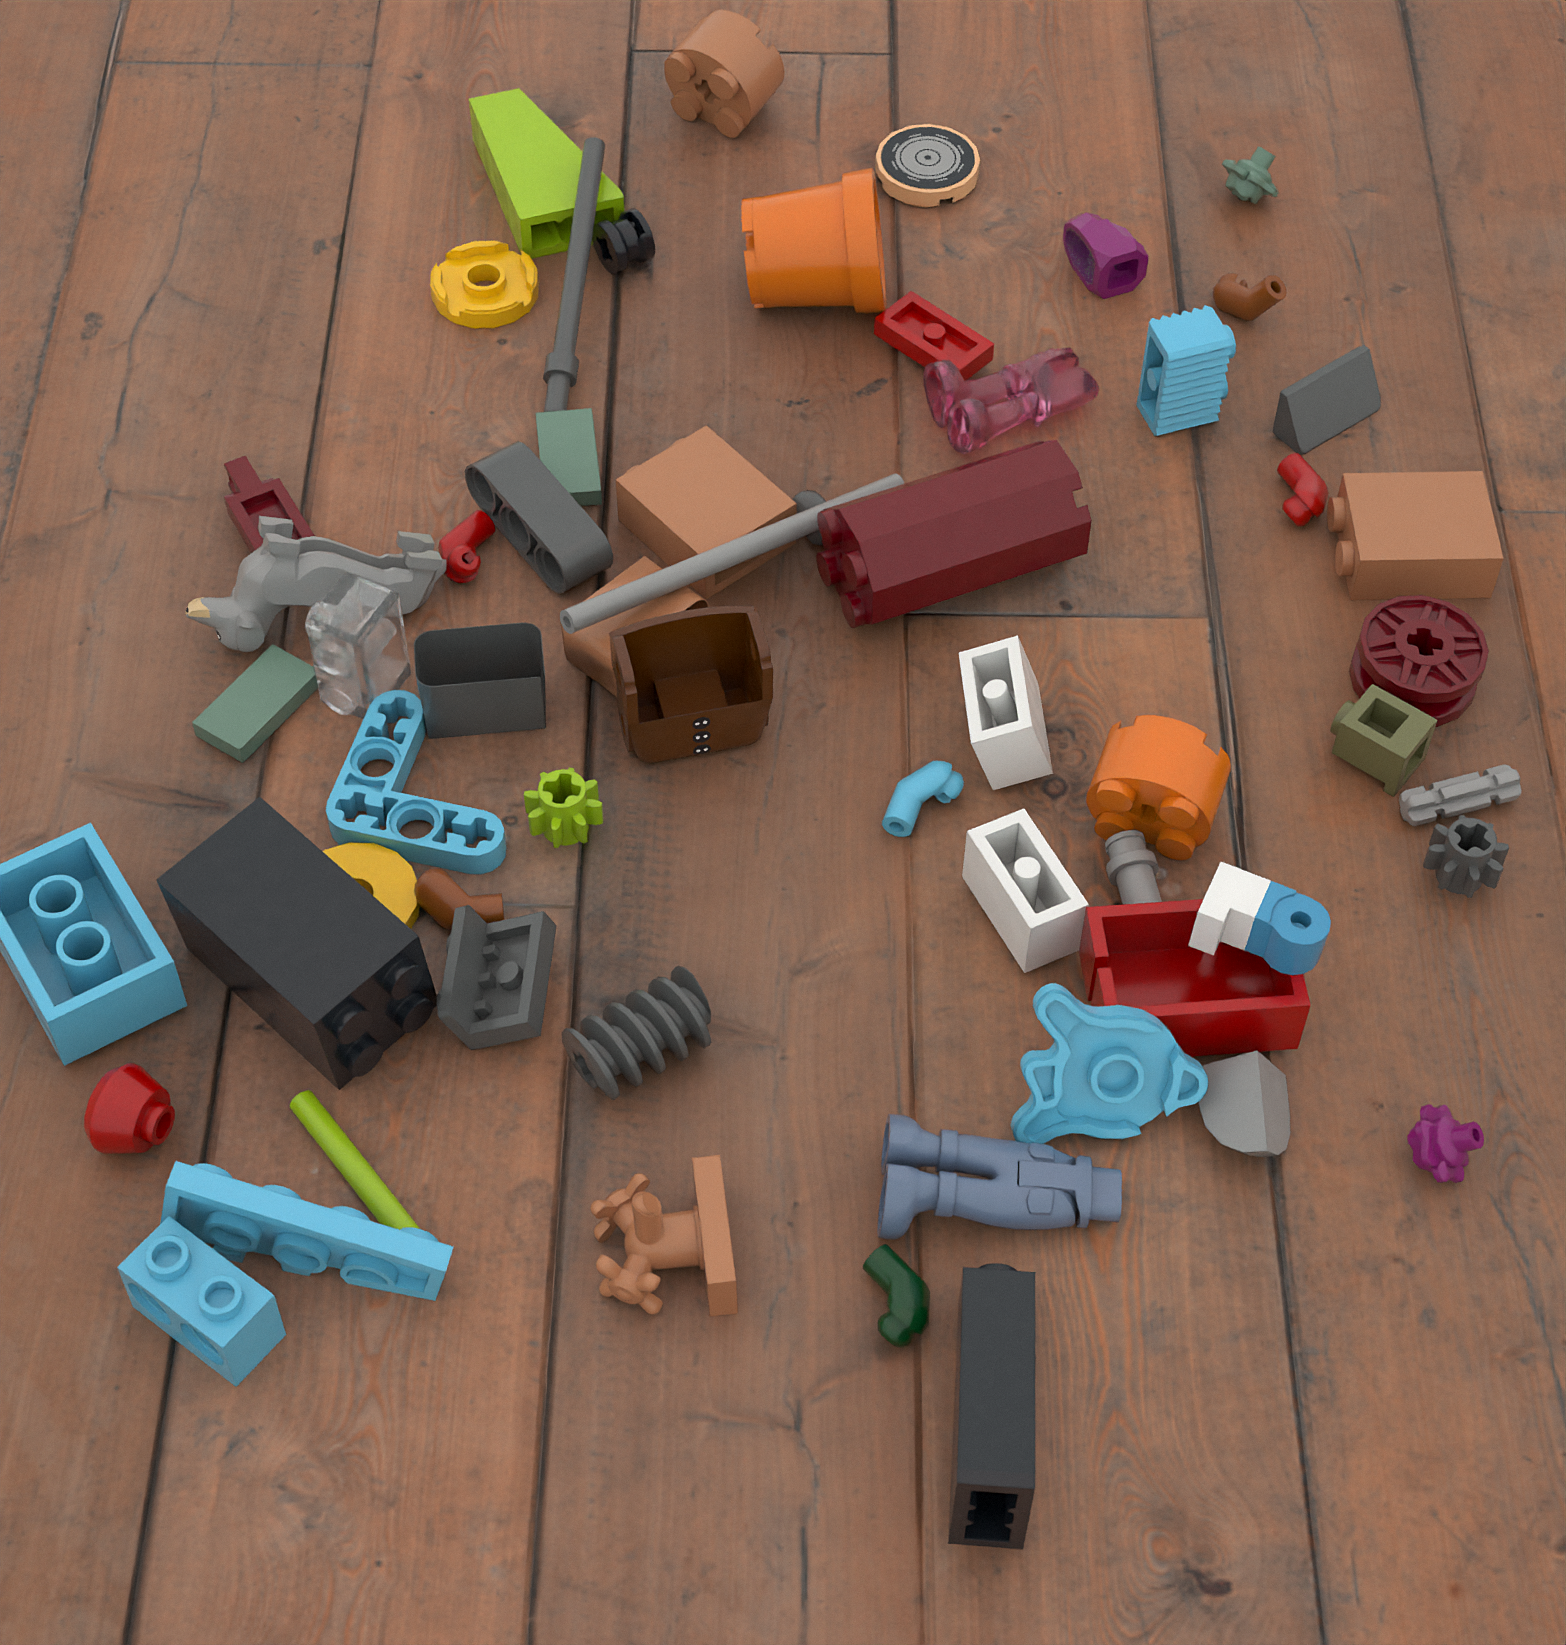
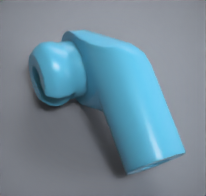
M933 760L900 780L895 787L882 820L883 828L893 836H909L913 831L922 804L934 795L938 801L950 803L951 799L958 797L964 786L962 775L951 770V763Z

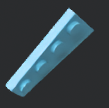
M175 1161L166 1184L160 1221L161 1224L170 1216L203 1242L214 1244L213 1249L229 1261L242 1263L246 1252H256L273 1256L281 1264L282 1270L285 1272L310 1276L311 1273L322 1272L328 1266L341 1269L340 1276L347 1284L436 1301L454 1248L453 1246L440 1243L434 1235L427 1231L411 1227L398 1230L370 1221L368 1216L359 1210L345 1206H336L330 1209L302 1200L297 1193L286 1187L278 1185L259 1187L233 1179L224 1169L205 1163L191 1166Z

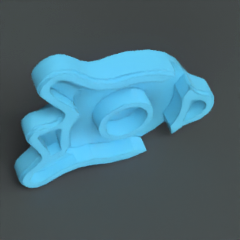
M1056 983L1044 985L1036 992L1033 998V1008L1038 1020L1054 1039V1043L1048 1050L1028 1051L1021 1058L1020 1068L1030 1088L1031 1095L1028 1101L1013 1115L1010 1126L1015 1140L1025 1143L1044 1144L1055 1137L1070 1133L1085 1134L1098 1139H1125L1142 1134L1139 1127L1153 1120L1162 1111H1164L1167 1117L1180 1107L1199 1102L1207 1092L1208 1077L1199 1061L1183 1052L1170 1030L1156 1016L1143 1009L1122 1005L1099 1007L1086 1005L1076 999L1065 987Z

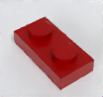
M913 291L907 293L874 318L875 336L955 388L959 387L993 360V342Z

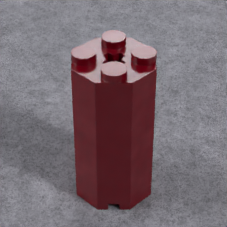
M1057 440L1037 441L823 509V511L817 514L818 527L825 550L816 555L821 579L827 587L835 585L836 591L841 598L844 617L851 628H856L865 624L872 625L1087 554L1092 520L1088 505L1076 508L1072 493L1083 488L1079 472Z

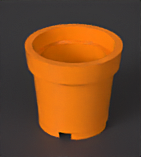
M873 167L843 173L842 181L742 199V232H746L745 267L750 299L755 309L854 306L856 313H882L887 309L883 242Z

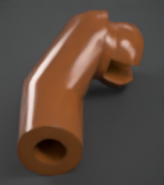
M1228 273L1223 275L1219 279L1218 284L1213 288V299L1217 307L1221 311L1245 321L1255 320L1283 300L1287 293L1283 281L1275 275L1267 276L1249 289L1245 279L1237 283L1238 274Z
M440 868L426 870L415 883L414 893L418 904L438 924L447 930H452L455 908L470 905L487 924L505 920L502 893L469 896L451 878L447 871Z

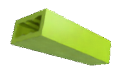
M520 88L470 98L469 107L473 141L519 251L522 250L531 259L568 251L583 152ZM603 172L601 173L594 224L605 219L610 222L617 221L620 213L624 212V196L621 190Z

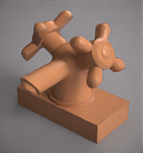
M720 1155L692 1158L696 1205H693L692 1210L662 1214V1206L657 1197L649 1192H644L650 1180L642 1173L632 1176L626 1188L617 1189L608 1195L605 1200H595L591 1204L590 1209L596 1219L603 1218L594 1228V1236L600 1243L609 1239L617 1226L625 1234L624 1248L627 1259L622 1268L613 1259L605 1255H600L596 1262L597 1271L607 1277L602 1280L599 1287L602 1296H615L617 1299L629 1304L639 1303L647 1313L654 1315L661 1310L663 1302L651 1293L656 1290L661 1281L657 1275L651 1273L652 1270L700 1266V1270H704L710 1317L738 1314L736 1275Z

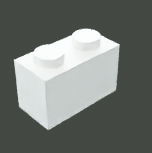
M1018 635L959 652L971 745L992 790L1053 774L1039 684Z
M1021 809L968 830L966 833L962 877L1023 972L1026 973L1079 951L1086 907H1089V904L1026 810Z

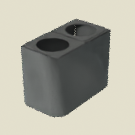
M522 622L430 630L423 632L415 639V676L429 739L546 728L545 666L542 634L537 626Z

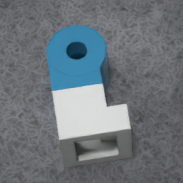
M1220 862L1198 910L1188 946L1214 955L1219 943L1223 942L1263 957L1271 968L1280 973L1289 975L1305 974L1312 970L1319 962L1330 931L1331 920L1328 911L1316 900L1297 893L1296 890Z

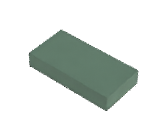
M592 408L535 413L540 461L580 506L602 504Z
M272 644L192 722L195 735L244 763L322 685L320 670Z

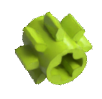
M570 767L568 770H555L548 774L545 772L540 773L541 781L538 785V791L529 790L524 792L525 811L529 814L530 834L536 836L543 833L546 839L553 843L554 848H559L560 845H573L579 841L585 844L588 842L589 824L600 825L604 821L602 802L599 801L598 782L595 779L585 782L578 773L574 772V768Z

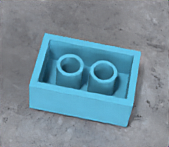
M91 822L0 864V952L64 1066L188 1006L174 960Z

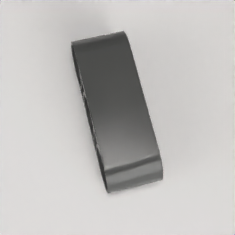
M517 441L466 466L465 481L476 504L491 518L494 525L551 590L559 594L611 568L613 553L603 531L524 443Z

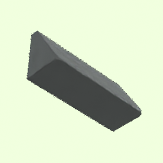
M1365 345L1359 346L1282 390L1279 396L1272 433L1296 453L1302 455L1379 411L1381 397L1370 349Z

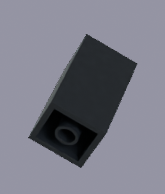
M261 797L257 798L156 879L186 948L338 1090L342 1089L354 1077H360L370 1072L380 1061L384 1051L405 1033H412L422 1027L431 1016L433 1009L437 1006V994L419 936Z

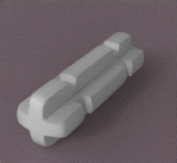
M1504 764L1484 770L1481 777L1477 771L1432 783L1428 791L1425 790L1424 785L1408 789L1399 795L1400 814L1404 821H1408L1412 826H1418L1434 822L1437 814H1440L1442 819L1487 808L1491 805V800H1494L1496 805L1514 801L1522 793L1520 776L1517 770Z

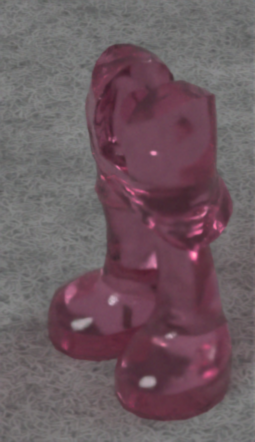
M1071 347L1050 348L1047 351L1034 354L1029 359L1015 364H1008L993 374L974 380L965 381L960 370L950 360H939L929 363L925 367L923 374L926 399L932 417L938 427H947L948 440L951 446L962 454L985 447L990 439L1029 419H1032L1034 426L1039 427L1044 420L1051 416L1078 408L1095 399L1099 393L1097 381L1086 368L1078 367L1079 358ZM1008 398V401L988 406L1002 399Z

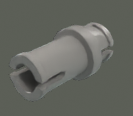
M1137 830L1116 833L1105 842V850L1110 858L1106 865L1108 879L1112 885L1118 887L1122 904L1162 902L1155 878L1159 869L1156 856L1153 852L1146 849L1144 834Z

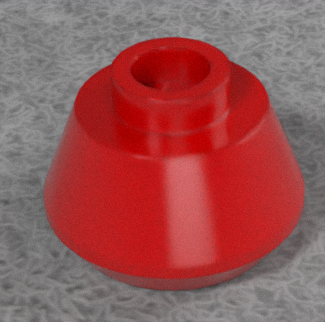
M128 1063L108 1071L94 1088L85 1111L84 1129L93 1148L103 1154L144 1153L153 1145L163 1143L170 1134L175 1120V1109L173 1106H170L169 1092L138 1064Z

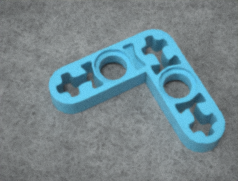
M391 690L380 694L369 705L328 798L326 815L332 838L339 845L349 842L375 843L396 851L406 861L462 873L481 875L493 871L505 859L507 849L504 827L497 816L485 810L401 793L425 738L427 727L421 700L415 694L405 690ZM399 716L407 717L401 718L397 722L393 731L394 741L389 739L387 723H395ZM376 759H384L394 765L390 772L379 777H369L360 771L366 763ZM358 811H365L367 815H359L355 822H347L345 819L354 818ZM414 820H424L434 826L429 834L418 839H409L399 833L403 825ZM380 825L386 826V829L380 830ZM450 828L453 830V833L447 832V842L445 843L446 829ZM478 836L487 838V840L480 841L476 848H469L466 845L473 844Z

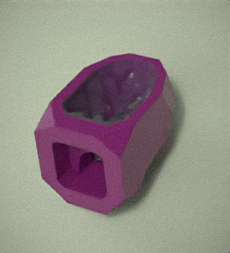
M1091 213L1079 214L1064 224L1063 243L1071 267L1086 288L1102 299H1107L1131 292L1146 277L1149 256L1143 245L1137 242L1126 228Z

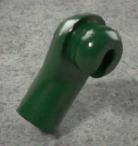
M883 1244L869 1255L864 1262L863 1270L888 1294L887 1307L889 1310L878 1319V1331L892 1345L898 1348L905 1347L912 1342L916 1333L922 1335L929 1325L930 1291L927 1284L889 1245Z

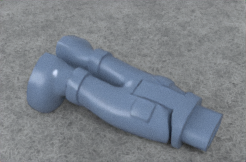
M888 1114L881 1156V1174L884 1175L878 1211V1238L888 1240L901 1238L907 1232L913 1218L918 1213L933 1210L934 1216L952 1217L953 1215L989 1226L1015 1230H1049L1071 1227L1074 1223H1076L1077 1228H1087L1089 1220L1119 1222L1122 1209V1172L1120 1169L1092 1167L1091 1157L1080 1155L1076 1159L1046 1144L959 1134L957 1130L940 1129L939 1135L924 1130L914 1119L906 1115ZM935 1167V1172L939 1173L935 1175L922 1172L916 1168ZM957 1173L986 1177L989 1180L957 1176Z

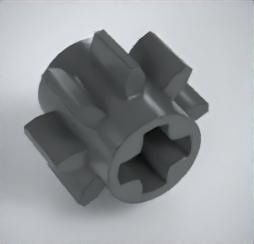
M1460 815L1459 819L1449 829L1440 824L1434 827L1423 867L1435 870L1439 889H1446L1456 894H1465L1467 898H1472L1474 892L1481 887L1482 883L1490 888L1495 889L1504 869L1502 866L1507 856L1509 845L1497 843L1493 824H1487L1482 820L1466 818L1464 815Z

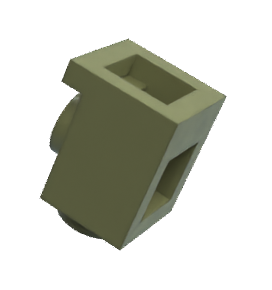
M1372 684L1356 703L1350 700L1346 701L1336 714L1330 728V732L1336 735L1332 753L1384 782L1383 791L1394 797L1425 760L1437 719Z

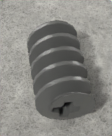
M677 966L672 970L670 980L666 977L653 979L648 985V993L638 989L630 992L626 996L625 1006L617 1002L608 1004L603 1009L602 1019L594 1015L585 1017L580 1022V1033L575 1029L565 1028L561 1033L562 1043L581 1077L591 1087H599L611 1100H615L620 1096L616 1080L618 1075L622 1074L634 1087H638L643 1083L639 1063L645 1061L654 1072L661 1074L666 1070L662 1050L667 1048L682 1062L689 1056L685 1037L690 1035L702 1048L710 1046L712 1042L707 1025L711 1022V1010L708 1000L694 975L685 967Z

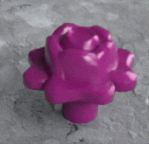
M1429 1104L1421 1106L1420 1121H1417L1409 1132L1407 1141L1413 1151V1162L1418 1168L1432 1172L1438 1183H1444L1448 1180L1458 1183L1464 1180L1463 1167L1469 1164L1468 1151L1482 1148L1484 1145V1135L1481 1127L1476 1122L1460 1124L1459 1121L1455 1120L1447 1105L1443 1104L1433 1107Z

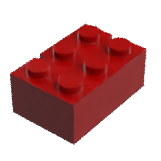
M1203 899L1086 907L1079 956L1087 1000L1092 1001L1091 1006L1122 1005L1143 1009L1156 1016L1170 1030L1180 1048L1190 1057L1298 1049L1311 1006L1304 975L1280 973L1271 968L1263 957L1223 942L1219 943L1214 955L1188 946Z

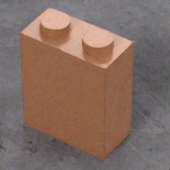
M707 425L688 437L675 441L666 450L641 465L633 466L624 475L616 479L618 520L668 566L797 514V503ZM796 540L689 585L707 600L796 544Z
M1483 471L1343 473L1338 496L1329 498L1327 506L1329 532H1337L1339 540L1335 552L1336 572L1338 576H1346L1350 600H1390L1398 596L1425 595L1436 599L1492 597L1504 557Z

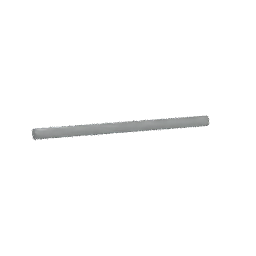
M889 475L564 609L560 612V622L567 633H575L819 530L817 514L823 511V509L905 483L900 475Z

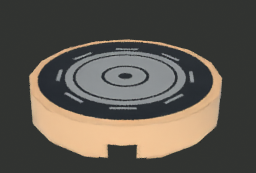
M932 124L912 125L892 132L880 143L875 159L877 179L879 177L882 181V188L886 193L905 204L920 207L939 206L940 200L953 197L952 203L963 199L975 188L980 168L977 147L964 134L949 127Z

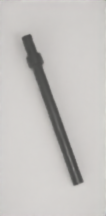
M588 138L584 141L553 352L546 356L543 379L548 384L544 412L567 410L570 388L577 382L579 360L575 356L605 152V143L599 138Z

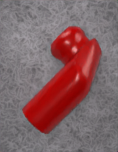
M1293 453L1285 457L1280 462L1277 472L1296 494L1283 502L1282 510L1296 526L1302 527L1314 515L1318 518L1324 512L1329 495L1328 488L1324 480L1299 453Z
M481 510L474 511L439 541L438 550L440 556L447 563L446 571L443 574L453 582L468 583L478 575L481 559L480 556H477L476 548L496 531L493 521L485 512Z

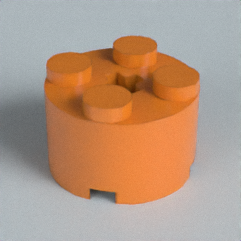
M1157 715L1136 716L1133 726L1121 728V721L1117 722L1110 728L1086 796L1088 809L1096 819L1095 832L1099 837L1107 841L1109 837L1116 833L1137 830L1144 834L1145 842L1154 844L1162 855L1174 860H1187L1191 858L1194 849L1202 845L1210 835L1231 771V762L1228 754L1220 747L1217 756L1210 748L1204 745L1206 733L1180 720Z

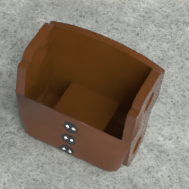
M719 606L681 611L646 619L609 633L611 664L616 679L618 713L623 739L627 751H635L640 761L658 763L738 748L756 743L761 738L764 727L768 726L769 710L773 700V665L766 634L757 610L755 611L754 606Z

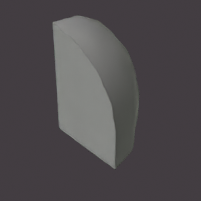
M1258 1051L1202 1065L1208 1077V1089L1198 1104L1205 1127L1222 1145L1250 1156L1271 1157L1285 1151L1290 1137V1108L1286 1075Z

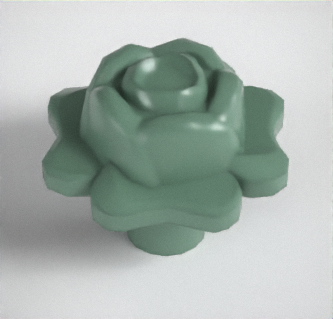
M1258 146L1250 159H1241L1237 163L1234 160L1224 159L1222 165L1229 173L1225 186L1239 199L1252 202L1253 204H1257L1264 195L1277 197L1279 191L1272 183V177L1268 171L1276 156Z

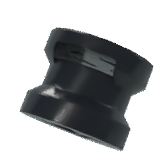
M632 208L620 213L617 221L610 222L605 219L594 224L592 234L594 249L602 265L609 273L614 275L626 270L628 263L633 260L642 263L654 258L655 242L646 219L637 209Z

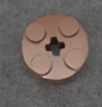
M719 9L712 11L708 17H703L697 22L664 62L665 78L674 96L671 99L673 110L686 121H694L696 118H700L714 124L723 135L729 138L737 137L783 83L785 73L780 53L773 43L768 49L756 37L761 29L746 17L728 10Z

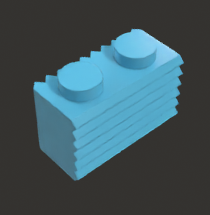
M1204 305L1202 310L1194 308L1192 312L1183 310L1181 315L1173 313L1171 317L1162 315L1160 320L1151 318L1149 322L1136 406L1154 436L1219 420V405L1222 404L1221 400L1226 399L1228 395V383L1225 372H1228L1227 364L1230 363L1229 359L1235 356L1236 343L1231 328L1226 324H1222L1212 307Z

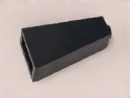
M991 1263L982 1265L979 1268L963 1267L958 1306L948 1544L1023 1549L1035 1492V1272L1017 1271L1012 1266L1006 1264Z

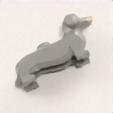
M259 516L258 530L264 538L263 544L241 562L236 585L231 595L222 598H196L189 602L185 616L215 628L219 642L227 648L242 652H252L258 649L264 642V638L276 614L289 606L318 608L319 613L325 618L341 622L352 620L355 613L383 615L410 613L427 602L435 582L446 571L447 563L445 559L441 558L438 551H433L435 543L430 534L398 531L396 543L403 550L402 553H386L382 556H374L328 538L311 536L294 540L292 539V520Z

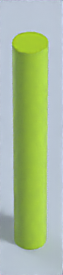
M306 1090L296 1095L290 1102V1109L378 1222L398 1230L408 1227L420 1229L314 1093Z

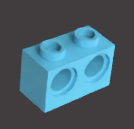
M170 1216L117 1267L133 1308L236 1387L286 1335L275 1296Z

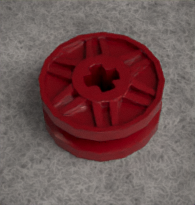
M1425 595L1398 596L1378 604L1365 617L1353 653L1349 674L1353 690L1359 698L1374 684L1437 719L1435 727H1439L1458 719L1472 704L1477 684L1485 670L1489 650L1481 628L1469 614L1453 604Z

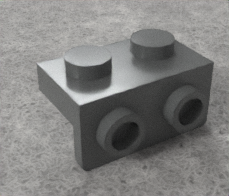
M470 905L455 908L451 934L446 942L447 959L442 988L437 995V1010L439 1019L470 1050L541 1036L557 927L544 911L487 924Z

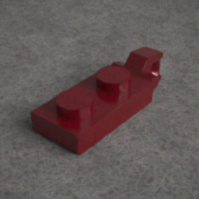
M246 456L224 463L229 477L228 486L232 492L224 496L228 515L251 553L261 547L264 540L258 530L259 516L292 520V539L294 540L315 536L279 478H270L261 482Z

